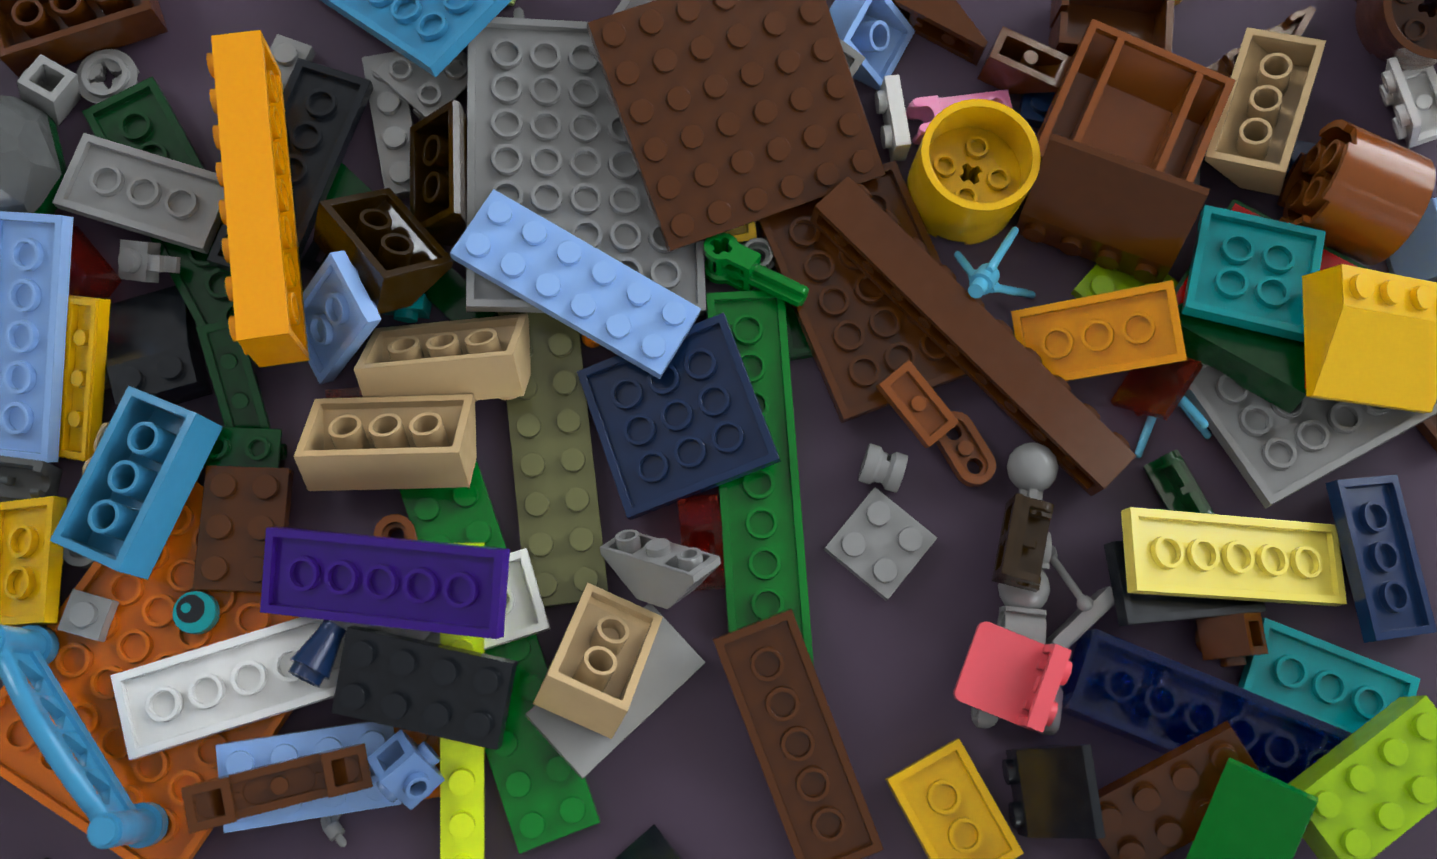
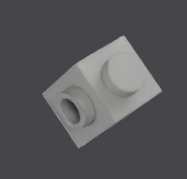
M42 54L21 74L17 81L21 100L42 110L55 121L57 126L62 123L81 99L77 74Z

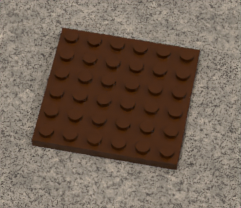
M654 0L587 23L589 35L668 252L823 198L847 176L856 184H862L886 175L826 0Z

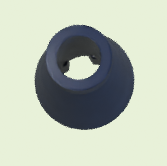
M323 620L319 628L291 657L290 661L293 663L288 672L298 679L319 688L324 679L329 680L346 630L329 620Z

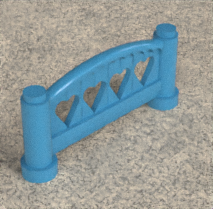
M0 624V678L37 747L64 787L90 820L87 829V837L90 843L99 849L124 845L133 848H144L157 844L163 839L168 830V815L163 807L153 802L133 804L48 666L55 659L59 651V639L56 633L48 627L39 625H26L20 628Z

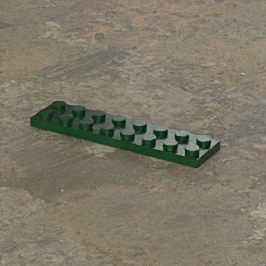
M153 76L82 111L94 135L205 169ZM221 221V224H220V226H219V229H218V231H217V233H216V236H215V238H214V241H213V243H212V245H211V248H210V250H209V253H210V251H211V249H212V247H213V245H214V242H215V240H216V238H217V236H218V234H219V231H220V229H221V227H222V225H223V222H222V221ZM150 237L153 243H161L160 255L181 257L180 273L169 272L197 326L227 320L229 316H234L233 302L229 301L225 288V278L231 276V272L211 266L207 261L209 253L204 254Z

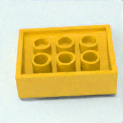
M1345 264L1302 276L1306 397L1418 413H1431L1437 399V282Z

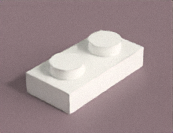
M899 74L884 76L880 91L875 92V108L877 114H882L884 126H881V143L883 149L888 148L891 162L906 159L911 147V139Z

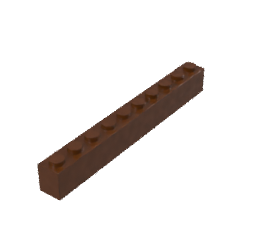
M847 176L815 205L810 222L1036 443L1048 447L1056 456L1058 465L1090 496L1104 490L1136 457L1130 450L1128 441L1119 433L1112 432L1100 421L1101 418L1098 412L1092 406L1082 403L1073 395L1069 384L1060 376L1053 375L1042 364V359L1033 349L1024 347L1013 336L1012 329L1004 321L995 319L985 309V305L980 298H972L956 281L957 279L953 271L946 265H939L928 254V249L921 240L911 237L900 227L899 220L892 212L883 210L873 201L870 191L864 185L856 184Z

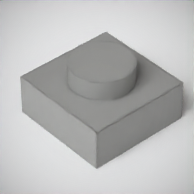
M72 589L57 630L105 642L119 601Z

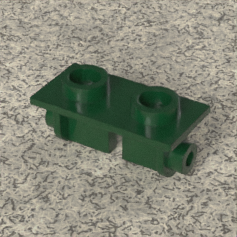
M223 427L204 467L206 468V465L279 468L280 460H286L288 452L287 445L281 444L282 430Z
M1178 449L1143 466L1167 510L1215 514Z

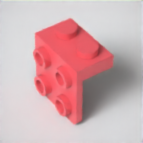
M981 622L976 628L953 691L954 698L959 702L1028 730L1043 733L1045 726L1050 727L1056 717L1058 703L1054 700L1059 686H1064L1070 677L1073 663L1069 661L1072 650L1058 644H1043L993 623Z

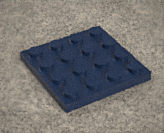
M724 312L692 326L660 379L619 355L577 371L626 516L630 520L781 462Z

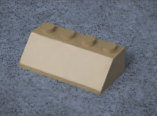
M1247 27L1231 78L1236 81L1205 155L1207 163L1240 188L1280 196L1318 73L1326 40Z
M528 314L375 328L354 367L362 396L474 394L475 402L497 398L511 400L524 396L531 375Z
M474 394L315 399L294 454V459L307 490L337 491L470 487L477 458Z

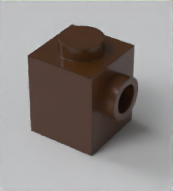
M1238 613L1196 619L1198 629L1195 633V641L1199 651L1202 652L1203 661L1219 660L1220 667L1246 665V656L1268 654L1261 613Z

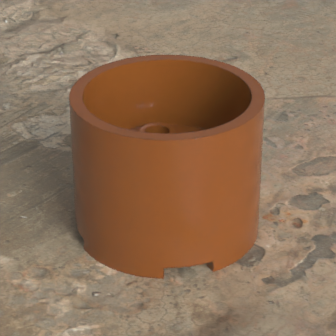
M1337 119L1328 123L1320 130L1319 136L1322 138L1307 154L1301 152L1290 169L1277 205L1284 207L1283 217L1279 221L1326 231L1324 246L1364 265H1376L1394 254L1409 238L1420 222L1433 193L1436 178L1435 166L1431 159L1343 119Z

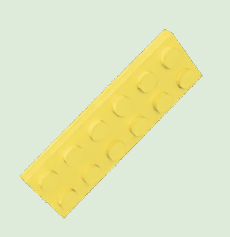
M1136 507L1121 510L1127 593L1321 606L1347 604L1340 543L1335 524Z

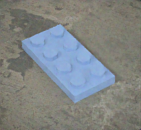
M366 721L219 743L215 745L218 777L365 743L368 758L394 735V727ZM369 764L373 784L371 788L331 798L324 797L241 818L237 822L223 825L224 833L401 805L402 803L399 799L392 803L381 793L376 785V782L379 780Z

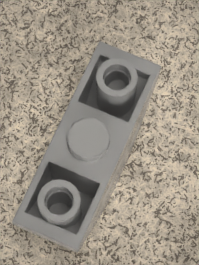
M633 529L618 532L613 539L600 546L601 555L636 599L665 609H669L694 591L721 564L720 556L703 552L699 548L672 543L664 538L645 535Z

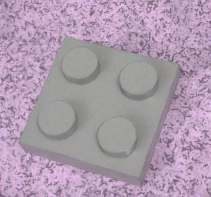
M874 487L823 550L882 599L887 601L936 541L937 537Z

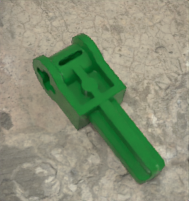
M723 232L706 238L704 242V253L707 257L704 263L705 276L711 282L728 284L740 291H751L753 287H756L794 306H802L806 301L809 293L807 286L761 265V254L739 244L737 239L731 234Z

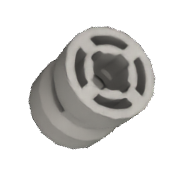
M869 443L860 468L858 481L866 484L880 482L885 490L897 493L906 470L908 455L897 451L889 455L883 451L881 446Z

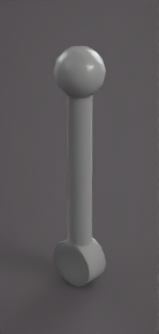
M1052 545L1051 564L1076 597L1077 607L1081 611H1089L1093 607L1092 598L1082 593L1058 560L1057 550Z

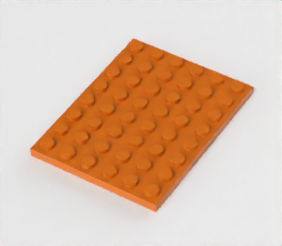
M198 482L195 483L148 580L118 572L94 561L74 588L119 601L105 642L57 630L70 595L59 609L58 623L47 625L48 628L56 633L59 639L58 654L48 666L133 804L143 802L156 803L163 807L168 815V830L163 839L157 844L144 848H133L128 845L108 848L123 859H193L213 828L189 834L181 788L218 778L215 745L277 735L292 711L282 713L139 759L129 760L110 675L299 618L296 616L261 613V593L201 591L213 596L219 604L220 617L217 624L210 631L203 634L187 633L176 626L173 620V607L176 601L183 594L196 591L193 590V580L204 486ZM3 685L0 690V776L87 834L90 820L44 758Z

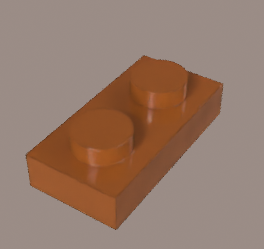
M910 360L904 362L875 386L925 448L931 447L959 423L958 419Z

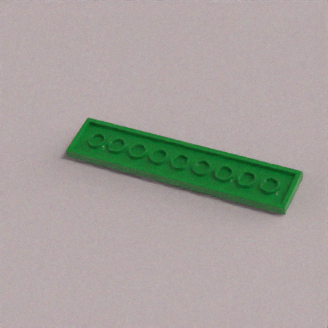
M762 290L706 293L707 319L724 312L781 459L779 463L718 486L728 632L787 609H792L814 666L785 301Z
M477 459L470 487L399 489L409 520L415 526L418 540L443 543H484L485 547L507 549ZM537 634L485 650V654L518 661L502 747L498 750L485 748V752L519 854L600 823L601 821L586 777L581 779L525 717V714L535 706L533 702L548 671Z

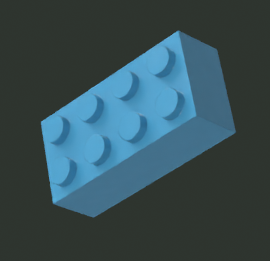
M128 386L50 541L118 572L148 580L223 426L193 411Z

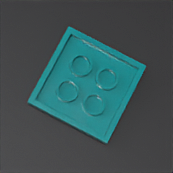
M1205 205L1200 214L1181 314L1304 342L1302 276L1320 271L1326 231Z

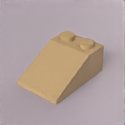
M587 583L533 704L612 739L628 712L663 616Z

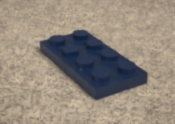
M1398 475L1340 479L1325 483L1364 643L1437 632Z

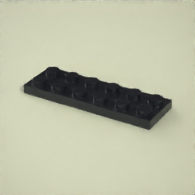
M298 58L283 90L299 260L316 223L319 201L326 200L374 89L371 80ZM223 224L207 261L213 267L231 272L230 263L226 262L222 250V238L228 237L227 225Z

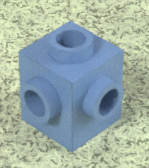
M402 729L397 731L367 758L379 780L376 782V785L381 793L392 803L399 799L410 810L432 794L445 781L436 766L441 759L433 748L425 741L418 745Z

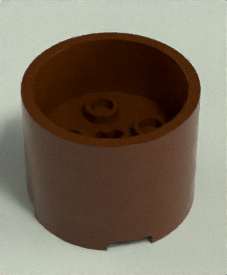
M1358 0L1355 14L1356 29L1361 43L1369 54H1374L1385 63H1387V59L1397 57L1402 70H1418L1437 64V0ZM1418 5H1428L1429 12H1419Z

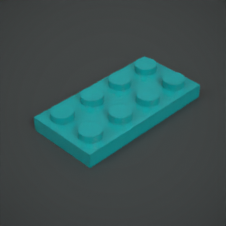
M1262 618L1268 654L1247 656L1246 665H1244L1236 695L1346 739L1399 697L1416 696L1421 679L1268 618Z

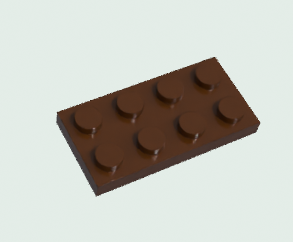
M1228 721L1098 790L1106 837L1098 840L1111 859H1159L1194 841L1229 757L1259 770Z

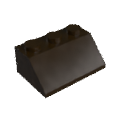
M451 100L410 127V211L438 243L448 246L457 243L467 228V117L460 102L456 100Z
M390 188L319 201L313 240L327 257L330 252L345 250L352 265L357 269L360 280L370 299L376 304L378 314L411 306L453 266L454 260Z

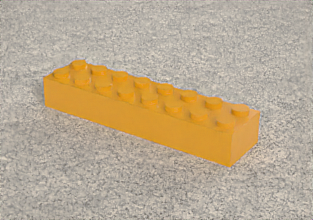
M261 30L212 35V52L207 53L206 59L209 73L215 80V88L209 90L212 109L218 116V125H213L212 127L213 139L216 148L221 151V162H216L215 168L219 185L224 187V199L219 200V213L223 224L227 225L228 235L227 238H222V250L226 262L230 263L231 276L225 278L227 297L230 302H233L234 316H229L228 318L229 332L232 340L237 341L242 346L244 354L249 355L259 367L309 361L281 71Z

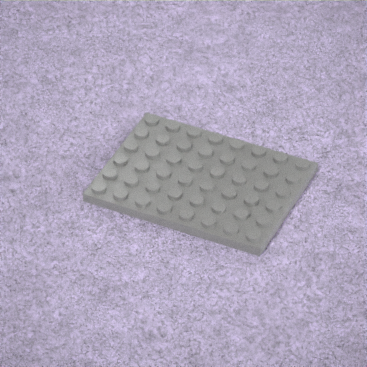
M495 17L468 44L467 227L492 190L495 189L701 308L699 316H704L706 312L704 240L671 252L667 251L598 58L588 52L593 44L587 29L588 22ZM466 267V312L544 313Z

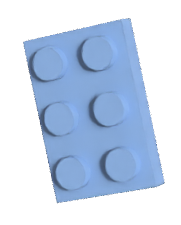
M345 250L330 252L303 292L309 352L308 362L319 384L332 382L336 379L381 321L376 304L370 299L360 280L357 269L352 265Z

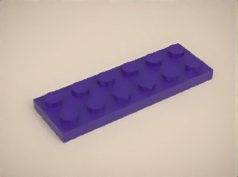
M266 527L260 612L499 639L504 637L510 549L285 527Z

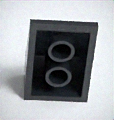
M176 286L110 304L107 371L116 406L119 405L128 386L175 405L213 394L195 320Z
M1045 745L1006 750L1007 759L1002 761V770L1005 783L1011 785L1013 802L1009 803L1008 811L1011 825L1013 828H1017L1018 835L1028 838H1106L1091 745Z

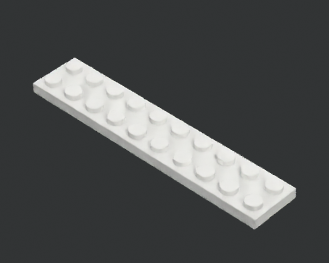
M526 548L510 553L504 637L499 639L485 638V650L551 630ZM299 617L110 675L129 760L139 759L333 698L346 634L341 641L329 680L324 679L319 688L298 679L288 672L293 663L290 661L291 657L319 628L323 619ZM331 621L346 631L347 627L356 625L440 644V633Z

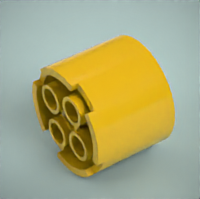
M963 100L946 107L938 113L925 131L907 177L908 190L927 232L935 238L938 235L951 241L964 242V245L984 242L1001 232L1011 220L1038 176L1041 153L1037 137L1031 126L1019 113L1002 103L992 100Z

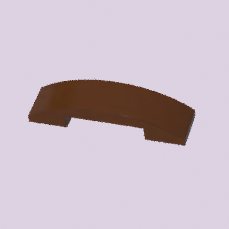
M365 743L236 772L182 787L181 791L190 834L237 822L241 818L371 788L373 784Z

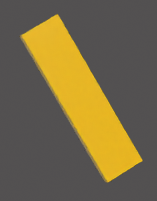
M69 295L59 443L60 458L86 462L95 452L94 441L102 425L111 299Z

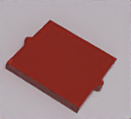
M1187 358V361L1131 370L1111 399V403L1113 406L1134 411L1136 416L1145 414L1167 421L1203 365L1201 361Z

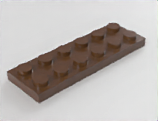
M787 609L713 638L714 645L795 858L863 859L884 850L792 609Z

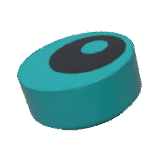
M191 591L183 594L173 607L174 623L180 630L191 634H203L210 631L217 624L220 617V607L217 600L210 594L201 591Z

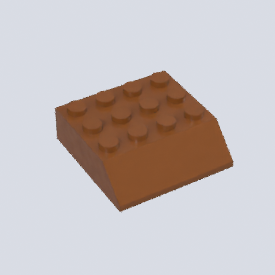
M1092 18L1036 136L1040 147L1041 161L1052 133L1193 183L1236 80Z

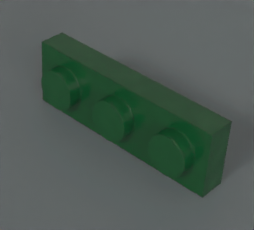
M228 319L197 326V333L225 427L271 429L252 359L249 355L244 354L242 346L237 341L232 340Z

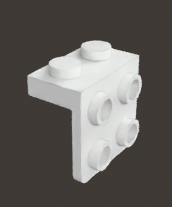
M1397 57L1387 59L1386 70L1381 73L1383 84L1379 86V90L1385 106L1392 105L1396 117L1392 119V125L1398 140L1405 138L1409 149L1437 139V74L1434 66L1402 71Z

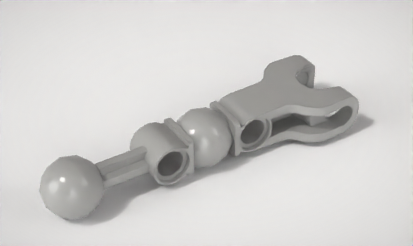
M1035 442L1024 443L1016 447L1009 455L1007 463L1009 479L1019 489L1018 493L1038 500H1043V491L1049 488L1055 481L1059 469L1057 458L1048 447ZM1048 532L1039 591L1033 592L1001 583L998 584L999 596L1005 606L999 607L997 625L1043 644H1046L1047 610H1042L1041 608L1047 602L1051 591L1048 577L1043 571L1050 569L1049 563L1052 551L1050 532ZM1060 686L1054 700L1058 703L1056 717L1050 727L1045 726L1044 732H1039L1042 735L1052 736L1059 730L1063 702V691ZM971 707V719L977 728L987 729L994 726L998 721V717Z

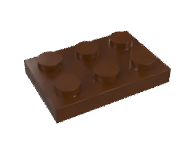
M206 465L193 590L261 593L266 527H289L293 470L290 468Z

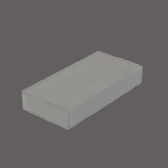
M1108 586L1097 590L1091 596L1093 607L1089 611H1081L1078 608L1046 639V644H1058L1065 648L1071 647L1115 604L1112 588Z

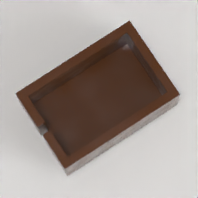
M1051 0L1049 28L1052 29L1049 33L1048 47L1073 57L1093 18L1172 52L1175 0Z

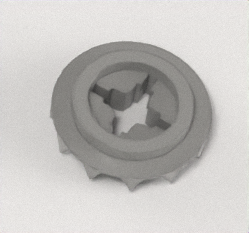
M115 49L96 51L88 55L77 69L79 93L87 102L97 104L138 84L137 78L140 72L134 61L124 52ZM106 69L115 77L112 79L113 85L110 89L103 83L106 80Z

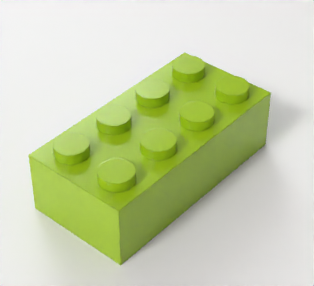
M1427 695L1399 697L1288 783L1318 797V803L1302 837L1318 859H1373L1437 807V708Z

